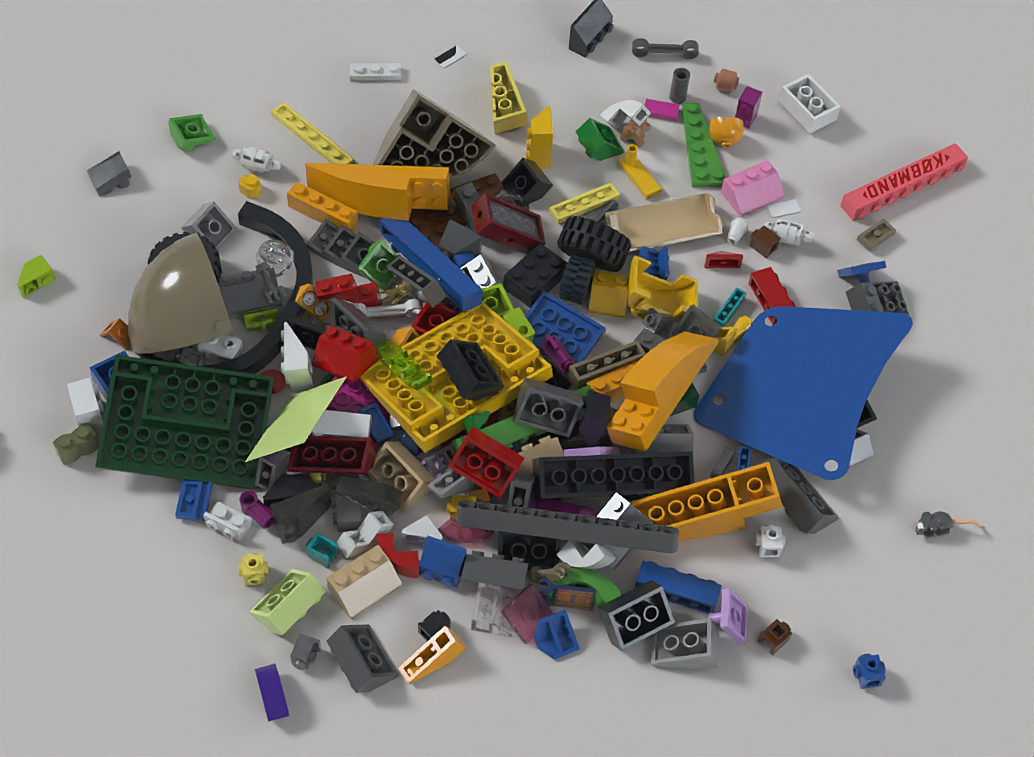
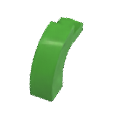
M570 568L558 581H552L555 585L596 589L594 603L597 608L621 596L619 589L609 578L591 569ZM553 592L547 594L549 599L552 600Z

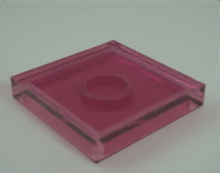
M529 584L500 611L524 644H528L534 638L538 621L554 614L533 584Z

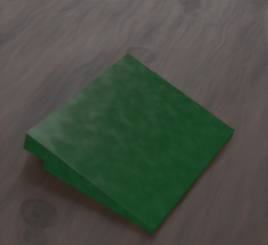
M116 355L95 468L179 480L203 481V483L212 482V484L257 490L258 486L255 485L259 458L245 461L267 429L274 377Z

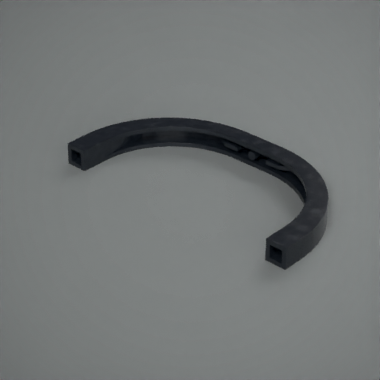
M246 201L238 212L239 225L268 236L284 248L296 268L295 286L288 302L271 329L257 345L234 359L199 367L256 374L271 363L281 352V346H284L281 338L284 322H287L289 325L291 317L299 314L304 315L306 312L305 309L295 302L300 286L306 284L313 286V272L308 248L299 232L275 212ZM143 353L141 356L143 359L170 362L149 353Z

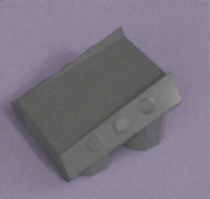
M120 151L87 170L98 196L111 193L115 187L123 189L130 184L131 174Z

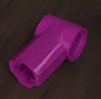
M248 490L240 495L239 500L243 514L250 516L263 529L273 525L277 519L276 515L258 499L255 492ZM250 501L253 502L251 505L245 504Z

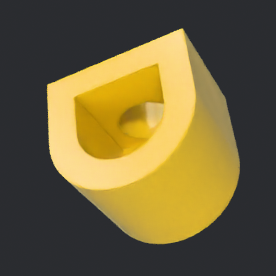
M250 173L248 176L243 175L238 183L240 193L250 199L261 195V183L258 177Z

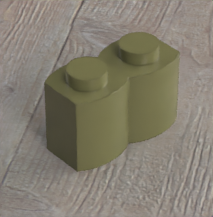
M90 424L82 425L72 433L61 435L53 441L57 455L63 465L71 464L81 456L89 455L99 448L96 434Z

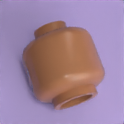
M721 69L720 73L715 74L714 83H716L718 90L731 93L737 89L740 77H737V72Z

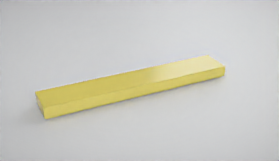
M283 102L271 111V115L329 163L355 164L354 158L286 103Z

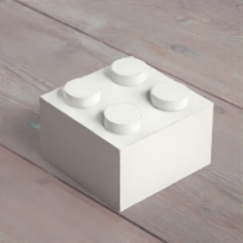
M91 378L68 383L67 387L79 427L90 424L95 433L102 431L105 411L97 384L92 385Z

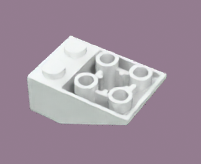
M284 322V330H281L282 342H284V346H281L282 358H284V362L281 363L282 374H285L286 384L290 385L291 391L312 389L315 387V377L308 352L288 323Z

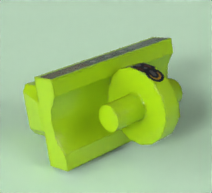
M277 306L243 312L247 331L259 328L267 331L266 327L272 326L279 316Z

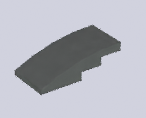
M325 218L306 246L309 250L329 262L365 277L357 268L368 254L370 246L375 242L360 232L355 234L343 225L339 228Z

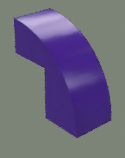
M276 663L255 669L268 722L290 716Z

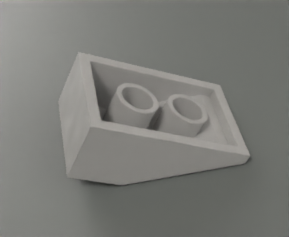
M712 618L674 623L654 633L651 637V665L695 670L719 667V628Z

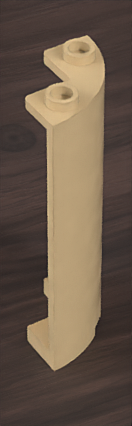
M708 193L605 213L607 225L630 239L631 248L629 252L638 251L643 246L653 248L723 234L722 228H724L722 217L714 211L716 207L715 198Z

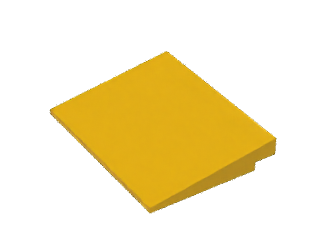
M482 302V304L456 315L380 358L359 379L426 453L465 430L464 418L487 410L491 414L515 400L525 377L545 382L553 377L552 365L540 356L539 349ZM450 339L477 342L503 382V389L478 401L464 400L459 395L455 384L450 380L447 371L442 367L441 361L437 357L438 353Z

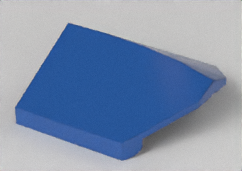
M566 610L538 621L533 637L540 651L555 660L580 649Z

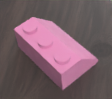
M768 160L725 178L721 190L722 195L740 217L778 201L785 196L779 174Z

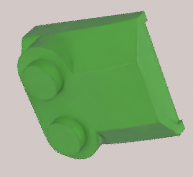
M202 114L169 118L170 134L177 147L184 152L194 150L196 145L216 140Z
M379 239L370 246L368 254L357 269L371 283L376 282L379 289L386 291L395 280L387 266L399 255Z

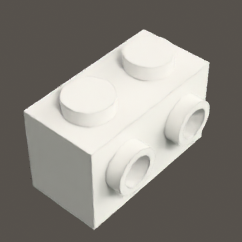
M224 335L199 343L198 351L205 354L204 359L215 363H222L244 353L243 341L237 337Z

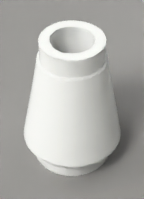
M738 217L731 222L727 238L729 244L736 245L748 230V222Z

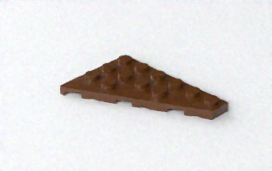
M496 173L470 181L480 197L485 193L496 196L503 190V184ZM465 184L450 188L448 210H411L409 223L416 227L422 235L426 236L438 248L450 220L464 227L467 225L452 198L455 189Z

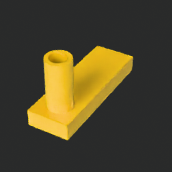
M630 144L627 147L626 156L618 159V165L647 200L660 194L662 188L638 160V147Z

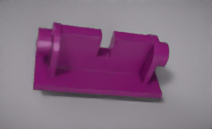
M548 334L545 336V342L540 344V347L548 357H552L562 372L567 371L569 366L576 364L556 335L551 336Z

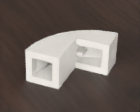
M625 100L611 105L600 116L613 128L617 129L627 117L640 126L651 112L638 101Z
M383 511L371 512L357 530L343 532L336 543L343 554L350 558L377 543V534L388 533L394 524Z
M569 541L557 554L563 562L568 563L570 566L591 570L603 568L616 559L608 546L595 544L587 552L582 543Z

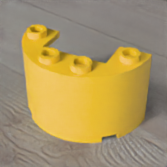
M634 256L629 267L628 306H630L631 313L635 317L643 321L649 308H654L660 313L672 315L676 318L675 322L679 323L691 305L694 304L698 308V280L682 274L673 283L644 272L651 265V261Z

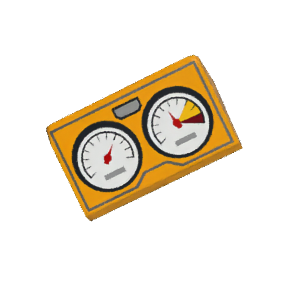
M311 284L300 286L295 302L318 321L323 322L332 310V302L329 299L319 301L316 295V288Z

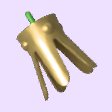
M402 284L396 285L393 289L380 292L387 295L383 298L382 302L385 303L394 299L391 305H395L401 299H405L408 296L407 289Z

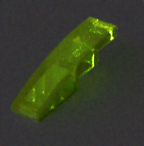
M388 339L375 346L379 359L396 376L416 391L433 382L431 374L422 370L419 362L410 358L407 350Z

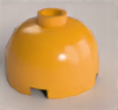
M718 117L710 121V137L713 142L721 145L723 148H730L731 145L738 143L743 136V120L739 118L729 117V120H723V117Z

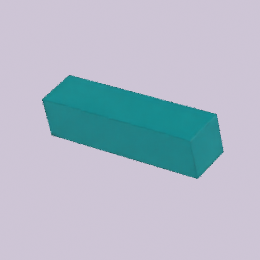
M736 287L713 321L721 327H725L745 300L746 292Z

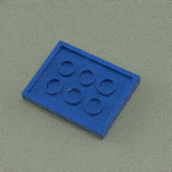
M545 291L542 292L525 315L535 331L532 342L539 349V352L546 357L548 356L542 350L540 344L545 342L544 338L548 334L551 336L556 335L573 360L579 363L587 358L606 332V327Z

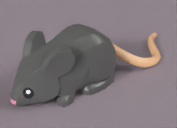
M943 511L933 514L924 512L918 521L915 533L916 535L926 534L927 538H930L935 533L937 536L949 534L953 524L973 523L978 527H984V525L978 524L975 520L952 519L948 513Z

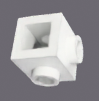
M774 525L761 526L759 534L755 535V545L759 546V556L780 558L786 541L781 527Z

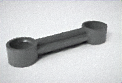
M638 38L632 42V53L636 57H644L648 53L682 54L686 59H694L699 55V45L694 40H687L682 45L651 44L644 38Z

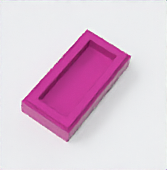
M646 99L645 107L651 112L649 116L677 121L680 104Z

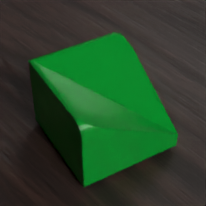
M487 410L464 418L463 422L467 433L472 426L478 430L484 428L490 412Z

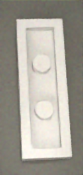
M350 63V81L401 80V63Z

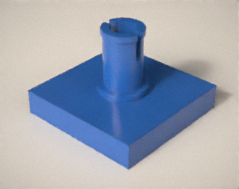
M878 261L837 271L839 277L857 276L860 284L870 282L868 274L870 271L887 267L885 261Z

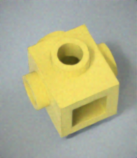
M251 553L247 556H242V564H238L239 577L243 576L245 586L266 584L265 574H269L268 561L264 562L263 554Z

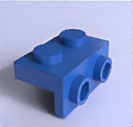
M643 246L640 249V257L651 261V265L644 272L667 280L670 274L668 248L663 247L660 251H656Z

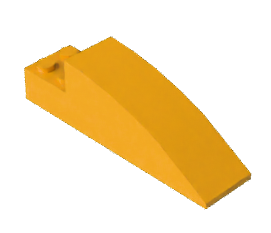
M305 163L307 187L358 211L360 214L409 221L412 209L448 210L449 167Z
M683 332L662 341L643 356L620 382L625 401L606 427L612 443L646 452L719 340L717 338Z
M769 462L629 502L649 518L653 524L677 528L679 530L678 541L746 529L744 518L783 507Z

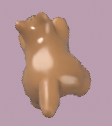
M647 118L640 126L630 120L629 124L624 126L620 139L624 142L628 139H633L636 146L644 145L645 132L650 129V124L646 122Z

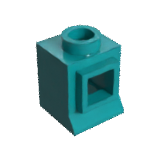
M316 533L314 538H310L305 546L307 556L319 562L327 569L339 554L338 544L319 533ZM321 548L327 553L321 554L318 550Z

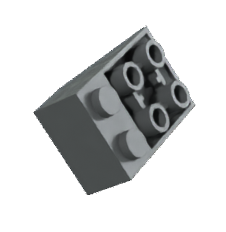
M898 281L860 283L846 291L851 310L894 312L909 315Z

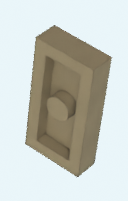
M882 219L858 235L857 240L867 250L871 251L893 236L896 229L885 219Z

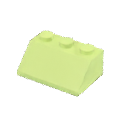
M292 569L249 613L272 633L283 635L292 629V625L298 619L306 615L307 610L312 605L320 601L321 596L326 591L312 573Z

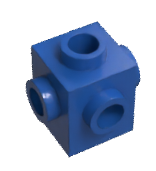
M863 654L858 657L853 666L854 677L858 678L861 689L881 686L886 678L885 664L883 661H880L879 654Z

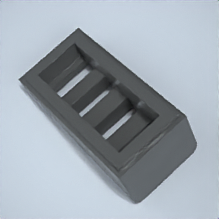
M452 442L424 459L434 476L449 468L448 466L452 460H450L446 451L449 450L453 457L456 454ZM440 454H442L445 460L447 461L445 465L439 457ZM434 458L437 460L438 464L440 465V468H438V469L436 468L435 464H434L433 461H432V459H434Z

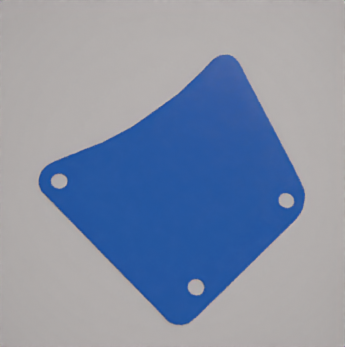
M780 306L767 309L754 319L694 411L695 421L699 425L770 456L779 458L825 480L839 479L849 469L856 429L865 402L886 362L909 333L913 325L912 318L907 314L894 312ZM769 316H774L777 318V323L774 326H768L765 324V319ZM722 394L726 397V401L724 404L717 405L713 402L714 396ZM829 460H834L838 463V468L835 471H827L824 466L825 463Z

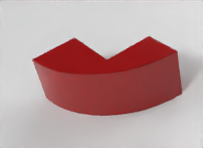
M393 533L377 534V545L390 559L396 573L408 578H419L418 551H394Z

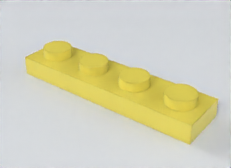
M610 182L549 207V212L557 224H560L570 216L582 215L604 206L612 200L620 199V193Z

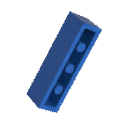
M642 561L634 588L652 580L663 586L669 602L710 614L714 613L722 585L717 584L713 580L698 578L694 574L679 572L675 568L659 566L652 561Z

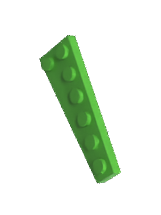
M682 103L681 109L691 187H722L726 177L710 137L700 104Z

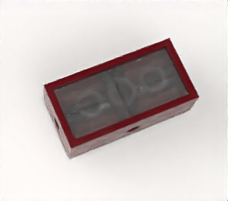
M488 193L483 194L471 204L477 235L526 254L532 251L539 243L546 245L539 214Z

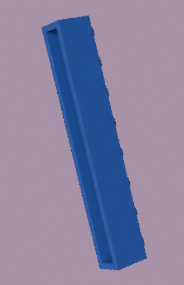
M387 218L380 220L381 235L389 243L392 242V245L408 261L436 279L447 295L446 297L462 312L482 304V288L473 282L468 275L460 270L458 265H455L448 256L444 255L437 246H434L409 221Z

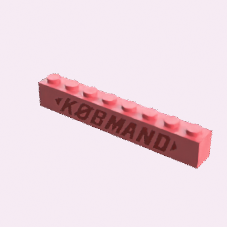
M954 143L845 194L840 206L852 220L863 218L872 211H878L881 207L887 204L891 205L896 200L907 197L910 193L918 192L927 185H933L942 178H948L951 174L962 171L966 167L965 164L968 156Z

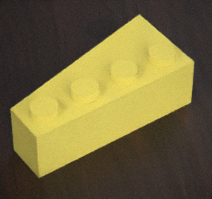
M507 61L490 66L495 134L528 125L527 112Z

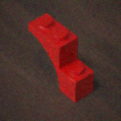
M352 273L315 281L316 295L319 301L337 298L354 304L362 303L366 307L382 306L381 293L376 282L357 286Z

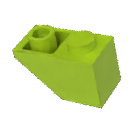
M42 255L26 262L23 266L17 283L22 297L30 295L56 280L53 269Z

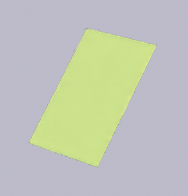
M346 377L289 396L245 462L304 443Z

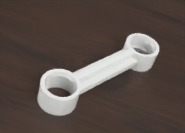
M410 299L400 305L366 307L362 303L353 304L367 318L405 315L410 319H416L423 308V302L419 299Z

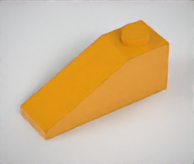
M444 626L399 667V670L407 682L412 684L451 663L467 647L455 631Z

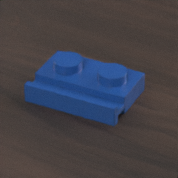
M182 481L175 513L176 519L195 521L199 519L205 521L203 515L208 511L213 487L212 482Z

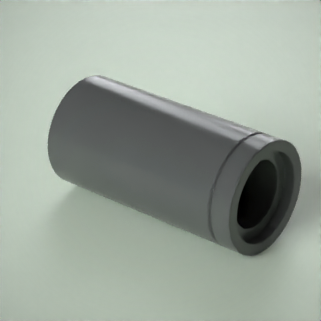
M677 68L673 72L669 98L676 104H681L686 100L690 80V72L686 68Z

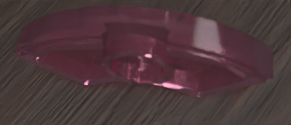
M452 517L438 528L444 539L454 543H477L494 534V530L460 526L457 524V520Z

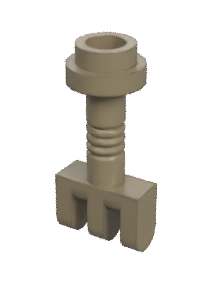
M566 562L558 563L552 569L544 570L539 566H534L529 570L528 577L534 583H538L546 577L550 582L558 581L570 569V565Z

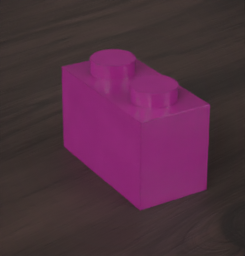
M746 86L739 98L735 117L743 120V126L750 129L758 114L763 92Z

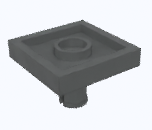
M693 304L686 311L671 335L676 336L683 332H690L715 338L722 327Z

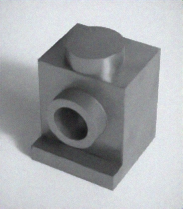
M299 634L290 655L292 665L299 670H308L310 663H314L317 652L321 650L320 640Z

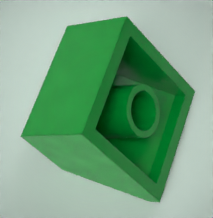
M589 118L575 131L579 137L578 141L585 147V153L591 159L594 158L602 161L625 152L611 128L592 118Z

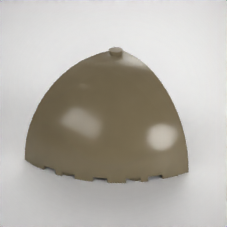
M413 89L384 138L373 165L449 167V180L451 182L463 174L472 171L476 165L490 154L496 145L466 122Z
M197 233L183 237L165 250H162L145 268L134 288L128 311V334L132 352L155 353L233 333L214 271Z

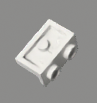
M220 502L216 503L210 513L205 512L203 515L208 528L214 531L217 529L223 532L227 538H235L239 541L253 523L251 517Z

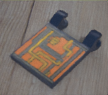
M547 579L540 580V585H545L547 588H539L540 594L538 599L545 600V603H537L539 609L556 606L593 611L596 589L555 585ZM553 592V599L550 600L547 594Z

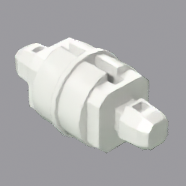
M250 146L244 147L243 150H233L232 157L240 160V165L254 172H269L270 169L279 170L281 167V162L273 159V154L260 147Z
M777 219L776 224L771 222H765L764 224L781 237L780 242L786 245L800 246L802 240L804 242H812L814 239V233L807 230L804 231L805 224L800 222Z

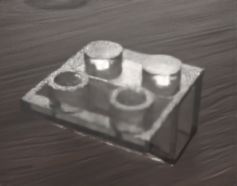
M479 582L471 630L513 637L519 597L500 585Z

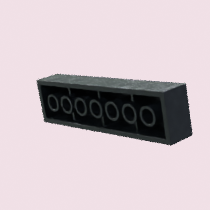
M693 451L538 457L532 459L533 475L536 476L534 485L535 499L614 496L615 493H618L620 496L659 494L695 483Z

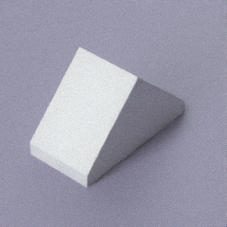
M426 515L402 530V543L424 546L427 536L442 541L443 536Z

